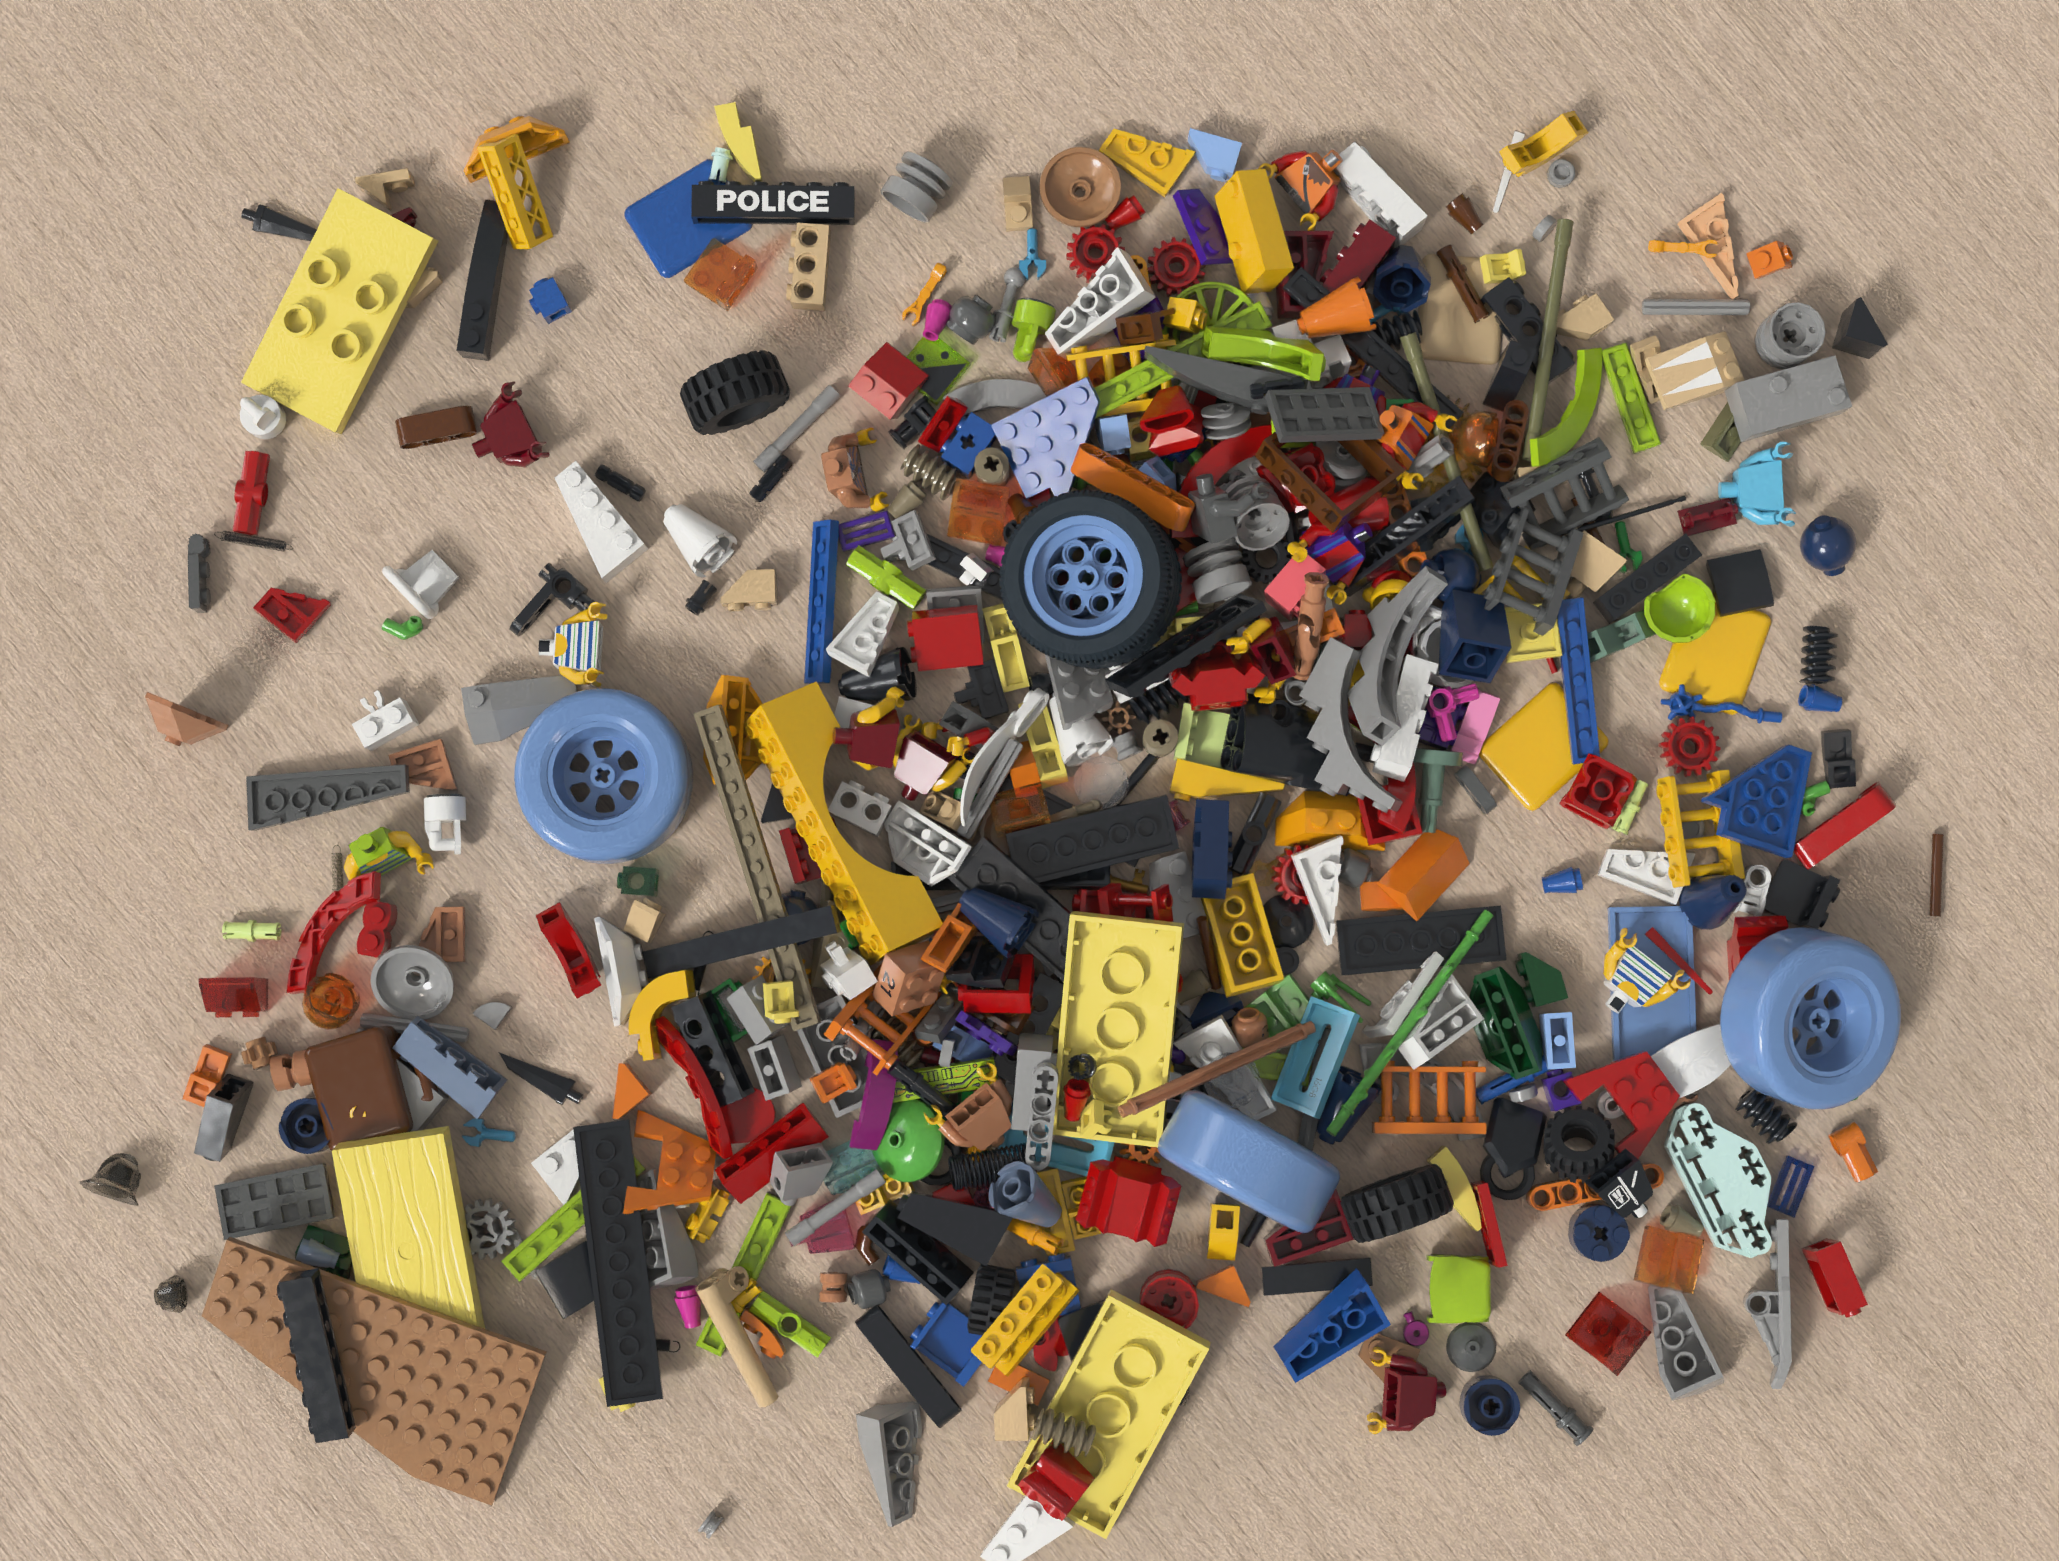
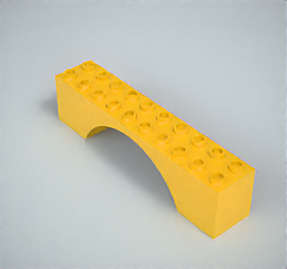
M817 681L761 704L744 722L746 733L757 746L761 762L766 764L771 773V781L779 789L786 810L792 814L796 822L797 832L801 837H804L809 847L810 857L813 861L817 862L821 870L823 882L830 887L834 895L836 907L843 912L847 920L846 924L849 932L856 937L860 945L859 950L862 957L871 966L882 961L885 953L905 948L927 939L940 929L943 922L919 876L895 874L877 867L864 859L841 836L829 814L823 788L824 765L830 746L833 743L834 727H841Z

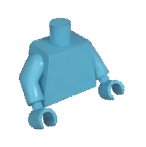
M1779 442L1775 448L1772 447L1756 452L1742 461L1739 468L1732 474L1733 482H1719V498H1733L1738 511L1742 513L1743 517L1757 525H1778L1782 522L1788 527L1794 526V521H1786L1788 514H1796V512L1791 508H1784L1782 461L1777 460L1778 457L1789 459L1793 456V453L1782 454V448L1791 443Z

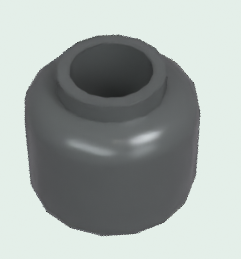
M1346 848L1341 852V872L1338 876V882L1352 888L1360 887L1364 882H1369L1373 874L1370 858L1366 854L1351 848Z
M870 1269L853 1275L851 1283H848L847 1286L853 1305L857 1304L861 1309L883 1304L886 1301L887 1292L891 1291L887 1276H882L876 1269Z

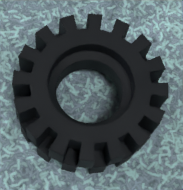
M1282 538L1274 546L1269 547L1277 555L1276 564L1270 568H1264L1257 563L1256 553L1259 550L1243 549L1241 561L1247 567L1250 577L1254 578L1255 582L1262 581L1263 584L1272 582L1291 560V554L1287 550L1289 543L1285 542Z

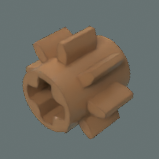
M1116 701L1114 709L1106 710L1109 716L1102 718L1101 722H1108V733L1114 729L1117 730V734L1120 736L1124 728L1128 731L1132 730L1128 721L1135 720L1136 716L1128 714L1130 705L1121 708L1119 702ZM1121 713L1124 714V724L1120 722L1116 725L1113 724V714L1117 716Z
M266 1037L246 1042L247 1049L241 1052L244 1064H252L254 1070L270 1065L271 1057L278 1054L275 1042L267 1043Z

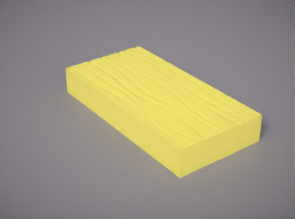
M449 1126L338 1143L332 1150L356 1283L485 1329Z

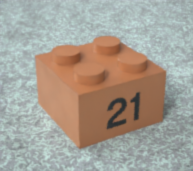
M929 940L885 953L877 979L878 982H876L872 996L891 1016L935 1003L944 972L921 960L922 955L931 943Z

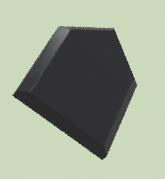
M1495 1098L1483 1147L1487 1154L1491 1155L1495 1160L1502 1177L1507 1178L1519 1170L1536 1165L1547 1116L1544 1112L1504 1098Z

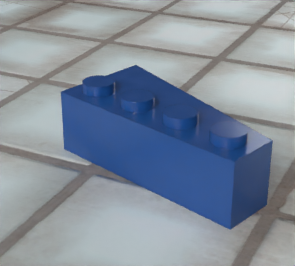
M1356 1268L1273 1347L1296 1383L1391 1324L1369 1285Z

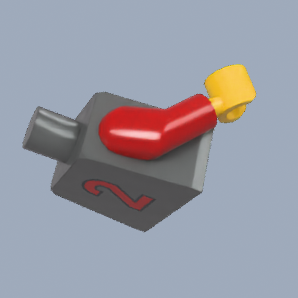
M952 701L943 718L939 720V723H923L921 734L929 739H936L937 730L954 733L957 736H951L948 739L947 752H952L954 756L963 755L964 745L981 749L999 728L976 713Z

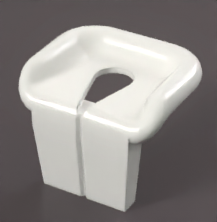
M433 550L407 570H394L391 566H385L382 569L383 575L427 619H432L438 614V602L459 579L453 570Z

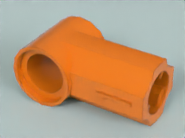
M1855 1122L1829 1134V1140L1834 1150L1844 1159L1855 1182L1866 1180L1878 1172L1865 1147L1866 1139Z

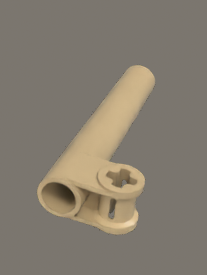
M741 1266L733 1267L730 1270L719 1268L705 1281L701 1282L695 1290L758 1406H769L779 1396L731 1303L748 1286V1273Z

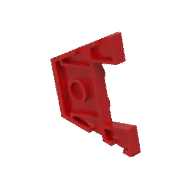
M1647 1051L1633 1054L1611 1062V1064L1588 1070L1585 1073L1571 1076L1564 1080L1578 1101L1584 1100L1600 1086H1604L1635 1128L1634 1131L1618 1142L1614 1149L1619 1154L1626 1148L1637 1159H1639L1680 1097Z

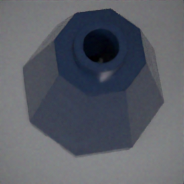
M1400 245L1394 248L1377 268L1373 294L1385 309L1393 310V307H1399L1400 311L1409 312L1427 302L1431 276L1421 257L1412 246Z

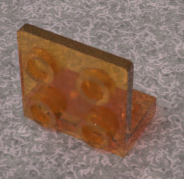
M713 238L685 277L684 283L728 312L758 269L755 259L746 254L742 257Z

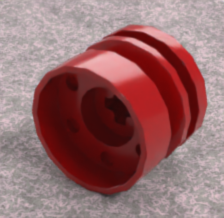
M1173 1269L1159 1270L1147 1277L1141 1287L1140 1305L1188 1329L1196 1319L1199 1308L1196 1288L1191 1279L1184 1273ZM1165 1294H1169L1170 1297L1175 1296L1172 1305H1169L1167 1302L1162 1303Z

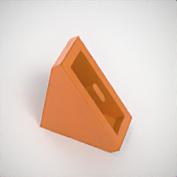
M1029 741L1020 742L1023 748L1009 771L1017 800L1043 793Z
M619 1063L613 1119H622L652 1094L627 1063Z
M1232 1264L1197 1280L1195 1284L1197 1289L1246 1307L1250 1306L1249 1297Z

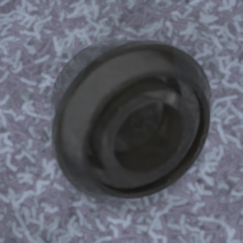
M174 1275L159 1283V1287L154 1290L156 1305H160L161 1309L165 1311L181 1313L188 1303L185 1280L178 1275Z

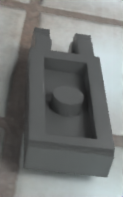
M195 533L188 538L189 608L197 613H207V605H210L211 602L210 590L206 588V578L210 577V566L205 559L211 553L210 542L202 535Z

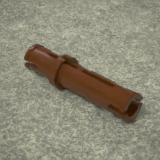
M1447 245L1438 250L1436 255L1447 271L1446 277L1448 280H1452L1474 323L1479 322L1481 318L1489 317L1490 313L1487 311L1465 272L1467 271L1465 264L1462 265L1452 245ZM1451 260L1454 261V263H1455L1457 269L1459 270V272H1460V274H1461L1463 280H1461V278H1460V276H1459V274H1458V271H1457V269L1454 267V265L1452 264ZM1464 284L1467 285V287H1468V289H1469V291H1470V293H1471L1473 299L1471 298V296H1470V294H1469V292H1468V290L1466 289V287H1465Z

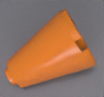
M1355 277L1301 311V318L1296 319L1301 335L1307 334L1308 338H1317L1376 329V324L1370 325L1369 319L1374 318L1367 293L1364 288L1358 289L1356 284L1361 282L1360 278Z

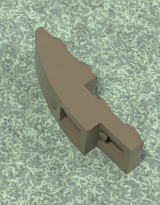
M822 880L820 908L835 905L834 895L830 887ZM836 907L839 923H841L846 918L843 912ZM842 930L839 933L814 939L810 987L834 990L833 988L829 989L822 979V975L825 973L820 965L831 958L825 948L831 942L835 941L842 949L849 947V942Z

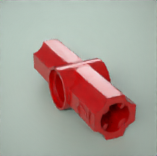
M245 451L241 479L237 481L234 493L237 506L233 531L236 533L258 535L262 507H265L268 499V484L266 480L270 462L269 454L258 451Z

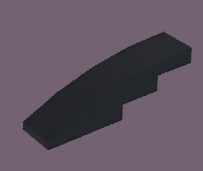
M1371 1258L1326 1260L1279 1265L1276 1267H1261L1263 1295L1334 1290L1356 1268L1367 1284L1373 1286Z

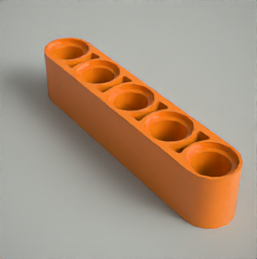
M1082 443L1079 445L1071 466V472L1104 492L1128 500L1148 514L1153 520L1167 528L1180 532L1185 531L1195 507V503L1191 499L1092 444Z
M1641 1163L1644 1171L1648 1168L1654 1170L1655 1178L1650 1182L1652 1189L1659 1187L1664 1180L1663 1170L1658 1165L1652 1163ZM1570 1178L1533 1185L1526 1194L1527 1203L1532 1208L1540 1211L1602 1199L1597 1194H1592L1586 1183H1582L1581 1179H1576V1183L1570 1182ZM1570 1184L1574 1189V1194L1570 1199L1565 1200L1561 1195V1190L1565 1185ZM1539 1190H1544L1547 1195L1546 1202L1542 1205H1537L1534 1201V1195Z

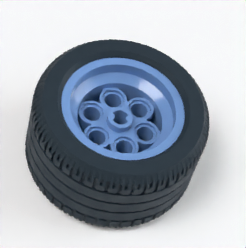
M1097 490L1070 491L1069 493L1059 494L1058 497L1049 498L1048 501L1039 504L1013 530L1014 533L1011 534L1009 542L1004 549L1005 553L1002 555V566H1000L1001 578H999L1002 589H1000L1002 599H1004V608L1007 610L1006 613L1013 626L1035 649L1070 665L1082 668L1104 669L1123 665V663L1133 661L1134 658L1137 659L1144 654L1143 652L1149 651L1153 644L1156 645L1161 639V635L1164 636L1168 630L1167 627L1173 621V616L1176 615L1177 605H1179L1181 598L1179 596L1182 590V585L1180 584L1182 582L1180 562L1177 561L1179 559L1177 552L1174 550L1175 547L1172 541L1169 540L1167 533L1155 520L1133 503L1108 492L1103 493ZM1082 548L1084 550L1083 559L1079 562H1074L1072 558L1073 552L1076 549ZM1109 549L1112 553L1110 561L1101 563V552ZM1065 571L1068 572V582L1065 585L1059 586L1057 582L1059 574ZM1085 573L1094 575L1092 584L1089 585L1082 582ZM1117 574H1122L1124 577L1122 586L1113 588L1112 578ZM1075 596H1079L1081 599L1080 607L1076 610H1071L1069 606L1070 600ZM1106 597L1109 602L1108 607L1105 611L1099 612L1096 607L1097 602L1100 598Z

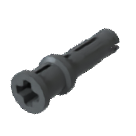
M1531 1370L1520 1379L1518 1383L1556 1420V1426L1559 1429L1563 1428L1574 1439L1573 1443L1576 1446L1584 1442L1593 1432L1594 1428L1591 1425L1587 1426L1576 1415L1577 1411L1574 1408H1567Z

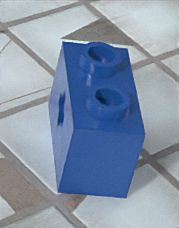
M972 412L967 418L965 416L961 418L955 428L958 431L953 440L948 438L940 450L943 453L941 456L942 462L946 461L947 465L952 469L955 467L956 471L967 479H970L975 471L974 462L978 453L983 449L991 448L997 439L991 424ZM972 439L973 448L968 446L966 449H963V441L968 442Z

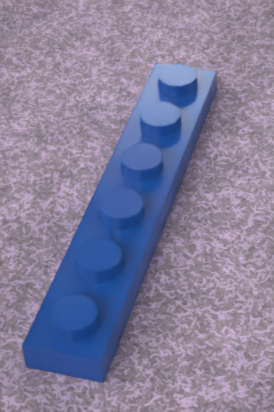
M831 519L813 522L804 683L806 684L816 681L818 684L830 683L832 657L828 655L826 648L833 641L839 521Z
M1583 597L1563 599L1557 616L1562 649L1560 660L1572 764L1584 763L1588 753L1600 757Z

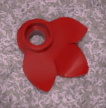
M1058 1318L1044 1333L1043 1339L1038 1341L1032 1348L1034 1349L1035 1361L1048 1371H1056L1058 1356L1069 1355L1058 1325Z

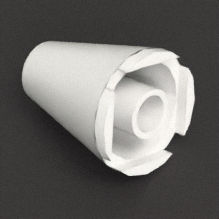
M683 504L672 505L664 513L665 518L663 522L697 577H706L704 573L709 570L712 573L718 571L732 556L734 550L731 547L733 543L737 545V540L730 532Z
M1054 693L1052 694V698L1049 701L1061 758L1067 767L1092 761L1091 755L1098 752L1099 756H1101L1112 747L1114 742L1111 735L1094 715L1086 721L1081 719L1073 723L1068 730H1063Z

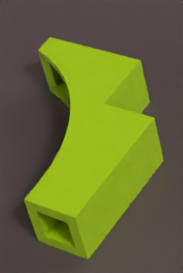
M1206 326L1202 353L1208 359L1273 368L1312 381H1320L1321 373L1325 370L1326 359L1324 353L1309 340L1277 338L1268 330Z

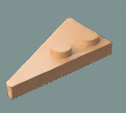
M1720 193L1679 221L1677 225L1690 243L1695 244L1707 240L1718 242V245L1709 244L1706 247L1708 254H1717L1715 258H1707L1702 255L1700 257L1730 299H1735L1739 295L1737 291L1738 279L1735 276L1733 266L1732 242L1728 234L1729 224L1725 216L1723 204L1725 199L1724 195Z

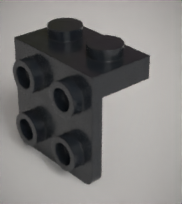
M1487 471L1483 473L1470 489L1476 498L1471 504L1479 528L1486 532L1492 544L1500 549L1502 541L1506 536L1508 537L1510 531L1507 528L1509 519L1513 513L1517 514L1520 508L1519 506L1511 508L1503 496L1500 487L1508 484V482L1497 481ZM1529 499V503L1534 512L1536 509L1531 500Z
M1782 860L1769 885L1764 910L1776 916H1786L1787 921L1799 927L1822 928L1829 916L1826 910L1830 902L1834 903L1840 893V888L1838 887L1840 879L1831 875L1823 877L1790 860Z
M1105 1299L1058 1318V1325L1071 1362Z

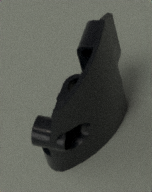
M1247 693L1248 702H1246V705L1231 707L1221 754V767L1223 769L1281 781L1292 786L1322 791L1320 789L1322 784L1316 782L1315 778L1328 753L1324 754L1313 748L1314 742L1307 738L1318 715L1276 698L1273 703H1259L1261 697H1255L1252 693ZM1276 705L1277 713L1272 717L1271 710ZM1350 788L1348 789L1346 795H1343V796H1348V795L1350 794V793H1349Z

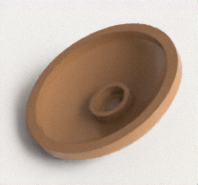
M1074 147L1058 153L1047 163L1041 175L1040 195L1044 207L1053 218L1068 226L1088 227L1100 223L1113 212L1120 198L1121 182L1115 165L1107 156L1091 148ZM1079 189L1085 192L1081 197L1075 194Z

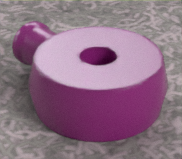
M1412 1311L1405 1313L1404 1317L1407 1321L1403 1329L1405 1341L1412 1346L1423 1345L1429 1338L1428 1326L1423 1321L1415 1320ZM1415 1330L1419 1331V1334L1417 1336L1413 1335V1332Z

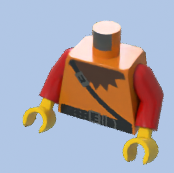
M1305 150L1292 152L1272 161L1271 165L1264 163L1259 166L1258 169H1266L1269 172V180L1274 173L1277 174L1274 178L1305 213L1300 219V226L1306 221L1312 223L1307 231H1314L1316 221L1320 222L1334 209L1339 192L1338 184L1341 180L1333 170L1343 161L1336 151L1331 150L1323 158L1317 152L1309 153Z

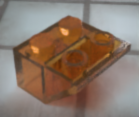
M956 478L947 537L1001 546L1008 500L1010 498V488Z

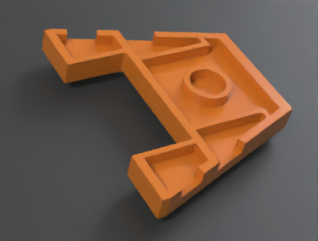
M638 1110L634 1137L662 1141L656 1190L627 1186L623 1214H631L636 1210L647 1209V1211L655 1210L660 1206L672 1204L679 1206L710 1200L716 1152L710 1147L709 1141L651 1114Z

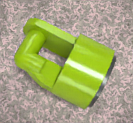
M1033 298L1017 300L1012 319V325L1018 328L1013 348V356L1017 361L1027 362L1033 357L1038 334L1045 335V332L1054 323L1056 309L1053 305Z

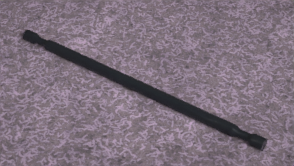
M1681 496L1674 500H1667L1581 526L1576 530L1583 532L1670 506L1676 502L1686 501V497Z

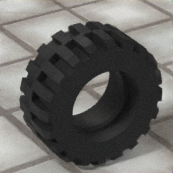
M765 350L759 352L751 351L747 354L742 353L735 357L724 359L717 364L710 365L707 369L697 372L695 376H691L682 385L680 397L693 429L702 435L725 433L729 430L749 425L778 410L779 407L788 401L790 396V388L777 357Z
M1431 1164L1390 1176L1351 1191L1342 1196L1340 1204L1353 1239L1358 1243H1364L1409 1230L1446 1215L1452 1211L1454 1202L1442 1169L1437 1164Z

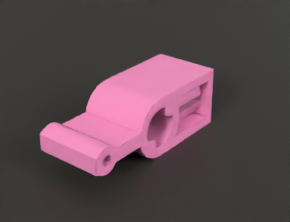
M1479 690V698L1467 702L1466 712L1458 727L1456 741L1450 750L1462 752L1463 761L1476 764L1498 707L1499 696Z

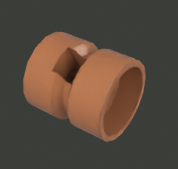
M306 1049L294 1052L292 1057L289 1054L271 1057L270 1072L277 1091L293 1089L297 1083L300 1086L312 1084L304 1057Z

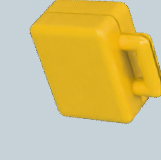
M1715 602V617L1707 632L1689 643H1672L1659 680L1660 687L1664 691L1674 694L1679 691V685L1684 684L1685 691L1689 692L1692 696L1702 695L1703 698L1697 701V703L1702 705H1717L1722 702H1734L1742 705L1770 629L1771 618L1766 613L1758 610L1720 617ZM1735 710L1721 711L1729 715H1735L1738 713Z
M1554 682L1544 687L1483 742L1479 757L1524 807L1531 811L1540 808L1578 774L1583 763L1572 764L1564 688ZM1597 726L1599 750L1601 753L1606 749L1609 741L1608 737Z

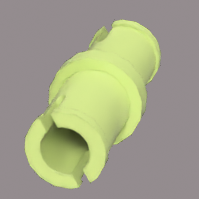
M1637 779L1632 792L1621 810V814L1611 829L1628 835L1635 814L1641 810L1639 805L1649 784Z
M249 920L245 923L225 921L222 933H227L223 934L224 939H247L249 942H255L256 939L280 940L282 929H277L281 927L279 922L257 923L256 920Z

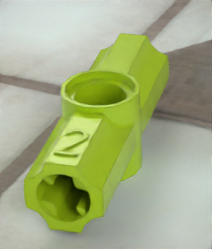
M859 545L852 552L846 563V566L869 580V584L887 596H893L912 610H915L926 594L924 588L904 576V573L886 560H880Z
M764 1290L749 1309L750 1312L778 1330L782 1336L791 1339L817 1358L831 1339L828 1334L804 1319L799 1312L791 1310ZM789 1316L796 1319V1330L788 1331L784 1328L783 1320L785 1317Z

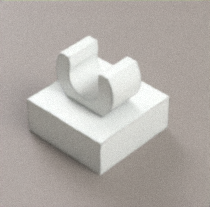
M971 553L960 563L966 571L959 580L968 586L976 578L979 581L987 579L993 572V569L974 553Z

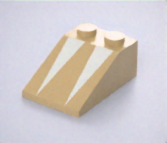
M1726 331L1700 338L1645 359L1663 410L1725 393L1724 391L1735 383L1745 381Z

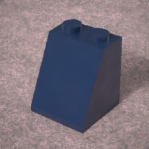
M1451 590L1442 607L1438 666L1440 675L1491 683L1511 649L1506 611L1503 603L1499 602L1488 611L1484 609L1487 601L1484 595Z

